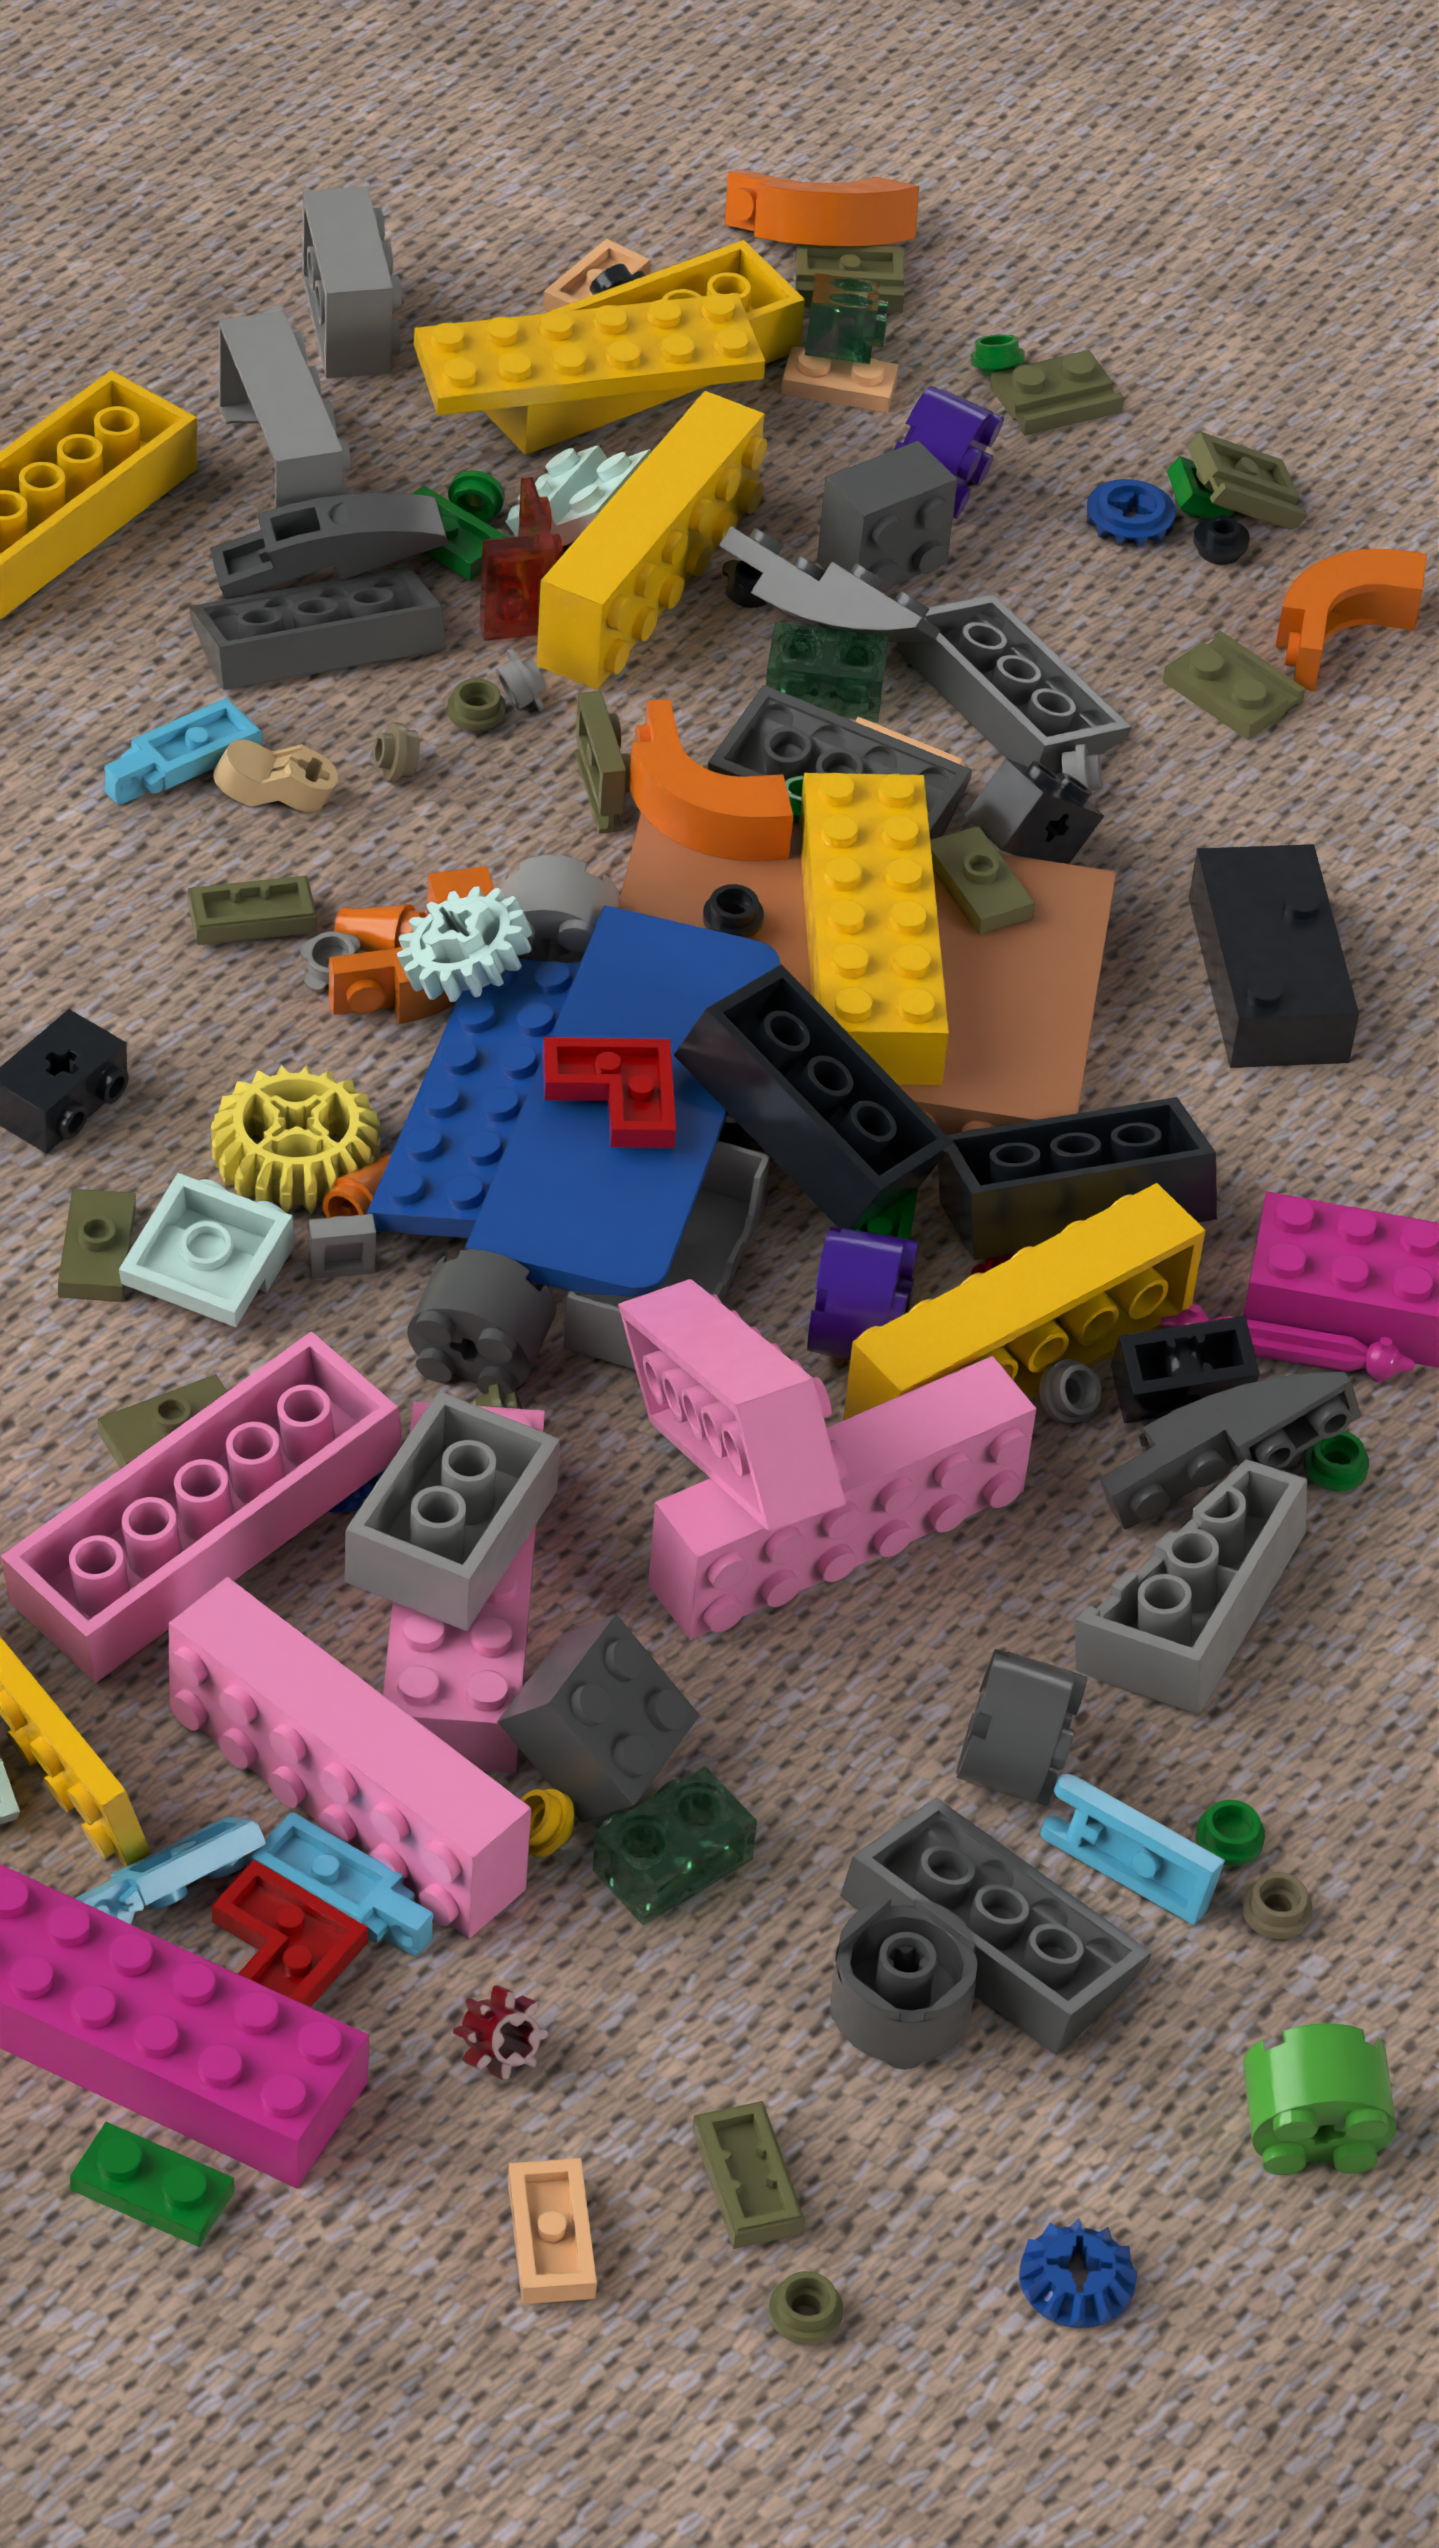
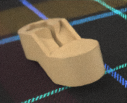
M240 739L229 744L216 765L213 774L216 785L223 793L248 807L279 800L303 812H315L321 809L338 783V773L335 766L326 757L302 744L271 751L258 743Z

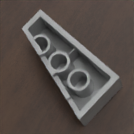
M1245 1459L1193 1508V1518L1176 1533L1169 1530L1154 1545V1555L1135 1573L1128 1569L1111 1585V1595L1097 1608L1090 1605L1075 1619L1076 1671L1104 1683L1199 1715L1306 1534L1307 1479Z

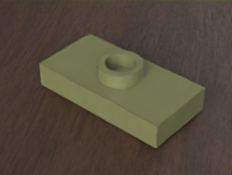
M980 826L930 840L933 870L979 935L1033 919L1035 902Z
M307 875L188 888V907L197 945L317 932V913Z
M72 1189L58 1278V1298L123 1302L125 1285L121 1284L119 1268L130 1252L136 1212V1193Z
M217 1374L98 1418V1434L121 1469L228 1391Z
M759 2101L694 2115L692 2130L733 2249L803 2234L805 2218L764 2102Z

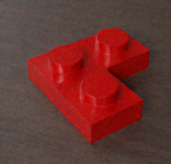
M544 1037V1100L608 1101L610 1147H675L676 1122L671 1039Z
M255 1859L212 1904V1922L259 1950L238 1974L310 2008L368 1944V1927L358 1922Z

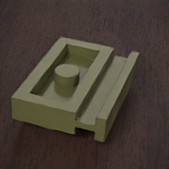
M796 244L795 290L805 299L804 307L903 313L905 297L904 247Z
M1090 350L993 372L991 376V390L1013 421L1017 420L1021 425V432L1024 436L1121 413L1123 410L1124 396L1121 392H1114L1113 381Z
M1200 432L1187 446L1197 468L1196 475L1199 481L1207 489L1214 492L1209 497L1212 504L1287 529H1296L1308 516L1306 510L1295 505L1300 497L1282 459Z
M1222 631L1215 633L1214 640L1209 644L1202 642L1165 666L1163 676L1165 684L1247 740L1286 715V710L1292 706L1298 707L1301 705L1305 693L1303 686Z
M602 691L578 693L576 739L579 749L575 750V756L599 834L622 831L619 814H623L625 789H630L631 756L629 753L621 754L620 721L616 713H608Z

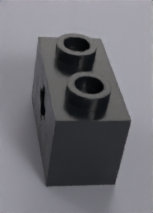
M1009 759L1003 761L964 815L973 825L980 826L987 838L1004 852L1019 857L1070 864L1104 818V815L1088 801L1092 792L1073 776L1063 773L1059 778L1051 770L1036 761H1032L1030 766L1027 767Z
M68 1009L0 1067V1126L46 1154L64 1138H74L83 1129L87 1119L105 1103L112 1104L116 1102L124 1093L129 1080L127 1072V1042Z
M1246 1316L1120 1335L1110 1365L1124 1423L1142 1421L1141 1418L1147 1415L1183 1407L1207 1396L1240 1385L1257 1382L1260 1376Z

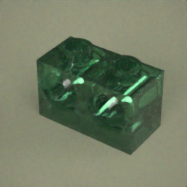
M815 273L805 355L870 364L872 347L883 348L887 323L888 300L878 299L880 282Z
M775 622L767 666L766 686L847 719L856 720L857 717H860L870 722L878 723L889 636Z
M705 1766L684 1779L676 1778L667 1782L657 1791L654 1797L632 1810L619 1811L607 1818L600 1828L595 1831L592 1871L644 1926L752 1861L757 1820Z

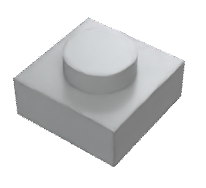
M373 1214L335 1216L332 1218L309 1220L308 1261L312 1279L375 1273L376 1230Z

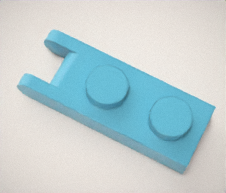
M1062 1774L1058 1777L1054 1788L1055 1795L1076 1809L1071 1823L1056 1816L1046 1817L1040 1830L1041 1837L1046 1842L1188 1923L1195 1925L1208 1910L1225 1860L1077 1776Z

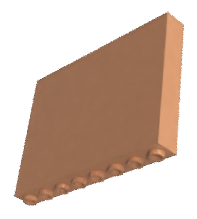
M640 813L620 896L619 909L707 929L703 923V908L712 893L717 888L728 884L748 887L755 892L764 910V920L761 929L755 935L749 937V939L761 941L771 946L779 955L781 964L811 994L799 824H792L789 859L740 861L718 858L689 849L664 835ZM1000 854L1035 902L1033 919L979 935L933 870L949 1030L942 1085L899 1086L946 1135L1078 1113L1116 871Z

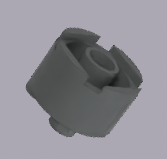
M480 1249L460 1250L457 1259L447 1261V1255L444 1256L436 1264L408 1325V1339L413 1350L418 1355L415 1364L417 1370L427 1379L438 1383L448 1382L452 1376L476 1383L478 1389L483 1394L489 1393V1386L500 1383L505 1394L514 1392L516 1388L527 1380L555 1318L556 1302L551 1291L544 1284L541 1292H539L526 1280L530 1270L519 1262L494 1252Z
M994 1649L979 1690L981 1694L975 1712L972 1713L957 1766L956 1778L1032 1803L1048 1806L1059 1769L1063 1770L1074 1736V1730L1069 1728L1072 1716L1078 1713L1088 1677L1012 1652Z
M892 1899L876 1901L860 1909L848 1920L842 1929L834 1966L830 2014L842 2035L854 2047L869 2056L886 2061L894 2068L906 2070L917 2067L923 2061L944 2054L962 2038L971 2017L978 1974V1962L975 1953L976 1944L972 1932L953 1912L931 1901L915 1899L914 1906H891Z

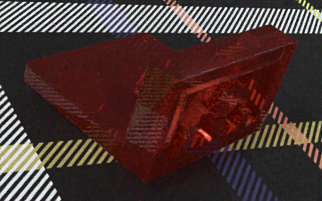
M533 477L521 478L518 537L483 540L479 626L484 641L538 635L541 580L563 555V546L559 533L551 534L550 532L552 516L549 499L547 496L539 497Z

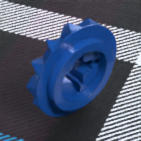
M1133 479L1113 480L1096 487L1088 497L1087 523L1097 527L1098 537L1114 536L1118 546L1124 541L1129 540L1142 548L1147 539L1161 542L1165 532L1173 530L1176 513L1175 505L1167 493L1150 483ZM1132 507H1137V514L1133 518L1124 517L1127 512H1131Z
M1078 2218L1070 2227L1057 2228L1052 2223H1049L1042 2235L1035 2240L1028 2239L1019 2266V2281L1023 2294L1030 2305L1045 2318L1068 2327L1090 2328L1112 2321L1128 2307L1134 2295L1138 2271L1134 2270L1131 2262L1130 2246H1120L1112 2239L1109 2227L1098 2232L1085 2228L1080 2218ZM1075 2253L1081 2254V2260H1084L1086 2270L1090 2271L1087 2281L1083 2283L1082 2292L1076 2291V2281H1073L1071 2271L1067 2270L1071 2259H1074Z

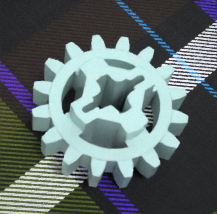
M479 886L473 887L465 898H460L455 891L450 892L447 898L448 901L446 900L440 904L430 902L426 905L429 912L428 916L425 918L412 917L408 921L413 932L399 936L398 940L403 950L397 953V957L412 988L416 992L424 989L428 999L434 1000L445 991L449 1001L456 1002L462 991L470 989L471 994L474 997L481 996L483 987L491 983L498 987L504 984L501 976L504 970L518 971L522 967L517 955L530 953L531 945L527 937L533 934L532 929L517 899L514 896L505 899L499 888L492 890L486 897L483 896Z

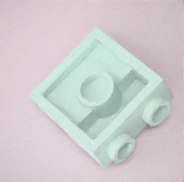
M599 445L578 453L573 448L566 449L546 464L545 468L548 473L539 476L535 483L521 492L518 496L521 504L510 509L505 522L527 554L531 556L573 543L652 451L648 449L629 457L624 452H620L608 459Z
M177 1173L120 1266L121 1284L237 1327L258 1290L268 1292L295 1246L293 1217L271 1202H255L228 1192L222 1185L212 1180L202 1179L199 1181Z

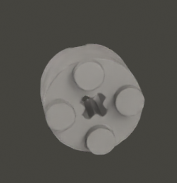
M561 855L531 857L520 862L518 871L508 877L506 873L501 879L499 889H501L505 899L511 896L517 899L533 933L527 937L531 945L530 953L517 955L518 959L581 963L604 905L619 908V893L613 881L604 873L601 881L596 876L586 872V862Z

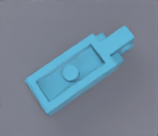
M222 699L131 739V748L123 753L120 759L105 765L104 792L117 805L144 795L147 790L152 794L159 793L162 789L167 790L214 769L229 744L238 739L249 740L262 746V731L229 699Z
M294 1812L289 1813L265 1839L266 1845L254 1850L248 1856V1865L254 1859L358 1922L368 1927V1940L378 1943L384 1937L390 1944L417 1957L433 1939L432 1919L434 1918V1913L415 1903V1894L403 1885V1875L401 1873H395L385 1864Z
M226 1816L110 1875L111 1880L85 1892L75 1899L131 1924L135 1912L143 1911L144 1906L148 1905L149 1909L154 1910L181 1900L188 1894L186 1885L207 1874L210 1879H216L240 1870L248 1864L246 1855L266 1845V1841L258 1822Z

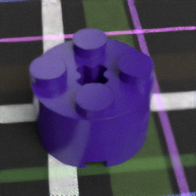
M929 386L917 401L905 423L910 428L904 442L897 441L894 450L919 441L957 478L953 518L957 519L964 510L971 493V489L967 488V485L971 482L980 486L989 471L993 455L985 452L987 446L991 447L995 442L1003 425L1004 417L949 391Z
M830 1227L825 1238L815 1286L817 1294L815 1309L811 1310L807 1351L850 1360L852 1342L864 1331L873 1326H883L908 1313L914 1289L915 1278H913L919 1242L864 1231Z

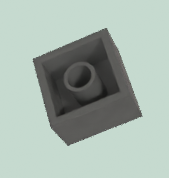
M919 441L826 476L817 562L825 570H827L831 562H834L848 572L857 563L884 580L879 590L880 592H885L895 584L920 574H930L948 562L957 478Z
M614 1614L565 1632L497 1722L551 1787L570 1797L574 1805V1814L583 1823L635 1806L700 1715L618 1615Z

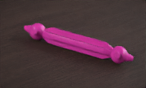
M1192 1304L1189 1306V1309L1183 1310L1178 1315L1161 1317L1160 1327L1164 1329L1233 1318V1316H1222L1209 1320L1200 1305ZM1246 1319L1256 1357L1342 1372L1365 1368L1366 1372L1372 1376L1375 1382H1383L1396 1373L1413 1371L1415 1361L1400 1354L1399 1350L1392 1344V1340L1388 1337H1382L1379 1342H1375L1367 1347L1354 1337Z

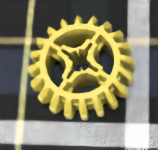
M307 1064L300 1073H288L281 1065L274 1076H268L257 1070L252 1084L237 1081L232 1095L222 1096L218 1113L215 1114L211 1125L212 1158L215 1160V1167L220 1169L223 1184L227 1186L235 1185L237 1194L244 1198L255 1195L256 1201L280 1203L285 1213L289 1212L292 1205H304L307 1212L312 1215L317 1202L323 1201L327 1191L330 1192L334 1188L337 1178L372 1164L381 1154L380 1122L377 1119V1112L372 1110L368 1094L357 1093L353 1080L336 1083L332 1070H328L320 1076L313 1075ZM336 1133L341 1138V1141L337 1143L330 1136ZM256 1134L263 1140L256 1144L251 1137Z

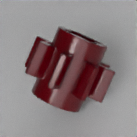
M499 1985L493 1986L491 1999L477 2002L468 1998L465 2001L468 2011L463 2018L462 2025L453 2029V2034L464 2038L470 2047L462 2059L465 2064L478 2070L487 2066L490 2074L502 2080L509 2079L511 2066L526 2064L534 2068L537 2065L534 2055L539 2048L540 2040L549 2037V2032L540 2028L532 2018L540 2006L538 2002L523 1995L515 1999L513 1991Z

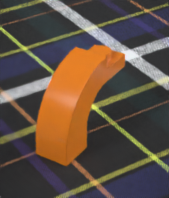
M742 169L730 171L727 177L725 225L754 231V237L804 245L874 246L916 239L919 186L881 177L843 183H815L789 180Z
M1361 549L1333 555L1303 571L1294 580L1285 595L1275 647L1287 649L1284 665L1295 667L1294 681L1303 686L1305 690L1315 691L1323 644L1330 636L1342 629L1357 625H1380L1415 631L1423 592L1427 554L1396 549Z
M647 700L645 725H637L635 729V742H632L629 788L632 797L644 817L670 839L703 854L740 861L789 859L793 812L784 775L738 777L719 774L702 767L693 761L681 746L671 700Z
M483 866L428 874L427 904L430 902L440 904L446 900L448 901V895L453 891L460 898H465L471 889L477 886L480 887L483 896L486 897L494 890L488 867ZM402 947L329 957L328 999L333 1015L355 1012L366 1014L377 1009L394 1007L398 1024H403L440 1013L455 1005L456 1002H450L445 991L436 999L431 1000L428 999L424 989L416 992L412 988L397 957V953L403 950Z

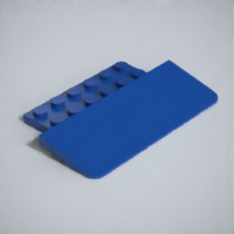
M604 905L581 963L519 960L522 967L518 971L504 970L501 973L504 982L501 986L498 987L491 983L482 988L481 996L474 997L470 989L462 991L367 1211V1214H373L376 1231L469 1238L465 1250L480 1249L506 1256L530 1270L526 1280L577 1293L637 1297L655 1291L665 1282L728 1112L678 1061L674 1054L706 1008L781 965L777 952L771 946L761 941ZM544 1037L671 1039L676 1122L675 1147H610L608 1101L544 1100Z

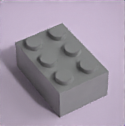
M368 186L303 191L302 278L326 378L391 374V353H399L401 348L399 323L397 319L392 320V311L394 309H401L402 306L399 276H390L393 274L392 247L390 241L381 242L385 238L382 208H373Z
M438 1391L345 1530L344 1582L468 1631L557 1492L560 1438Z

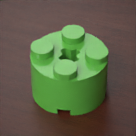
M1310 2024L1284 2030V2043L1265 2051L1264 2039L1248 2050L1243 2059V2069L1252 2143L1255 2151L1263 2157L1264 2169L1268 2173L1274 2175L1294 2174L1304 2169L1307 2164L1306 2162H1334L1335 2169L1346 2174L1369 2171L1377 2165V2152L1385 2148L1392 2141L1397 2130L1386 2047L1378 2037L1374 2046L1365 2042L1363 2029L1345 2024Z

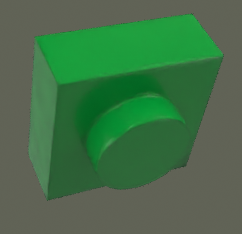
M1179 456L1167 470V474L1175 493V501L1180 509L1194 518L1230 517L1235 511L1212 504L1209 497L1214 492L1207 489L1199 481L1194 461Z

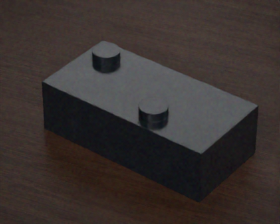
M1314 844L1197 848L1189 901L1230 1068L1349 1063L1359 1011Z
M782 964L706 1008L674 1054L678 1061L840 1229L856 1230L917 1190L954 1143Z
M1178 1097L948 1134L947 1136L954 1143L938 1163L940 1203L973 1260L1015 1254L1025 1247H1035L1060 1234L1069 1224L1078 1220L1085 1221L1111 1207L1119 1198L1128 1194L1134 1195L1156 1183L1198 1223L1217 1220L1216 1152Z

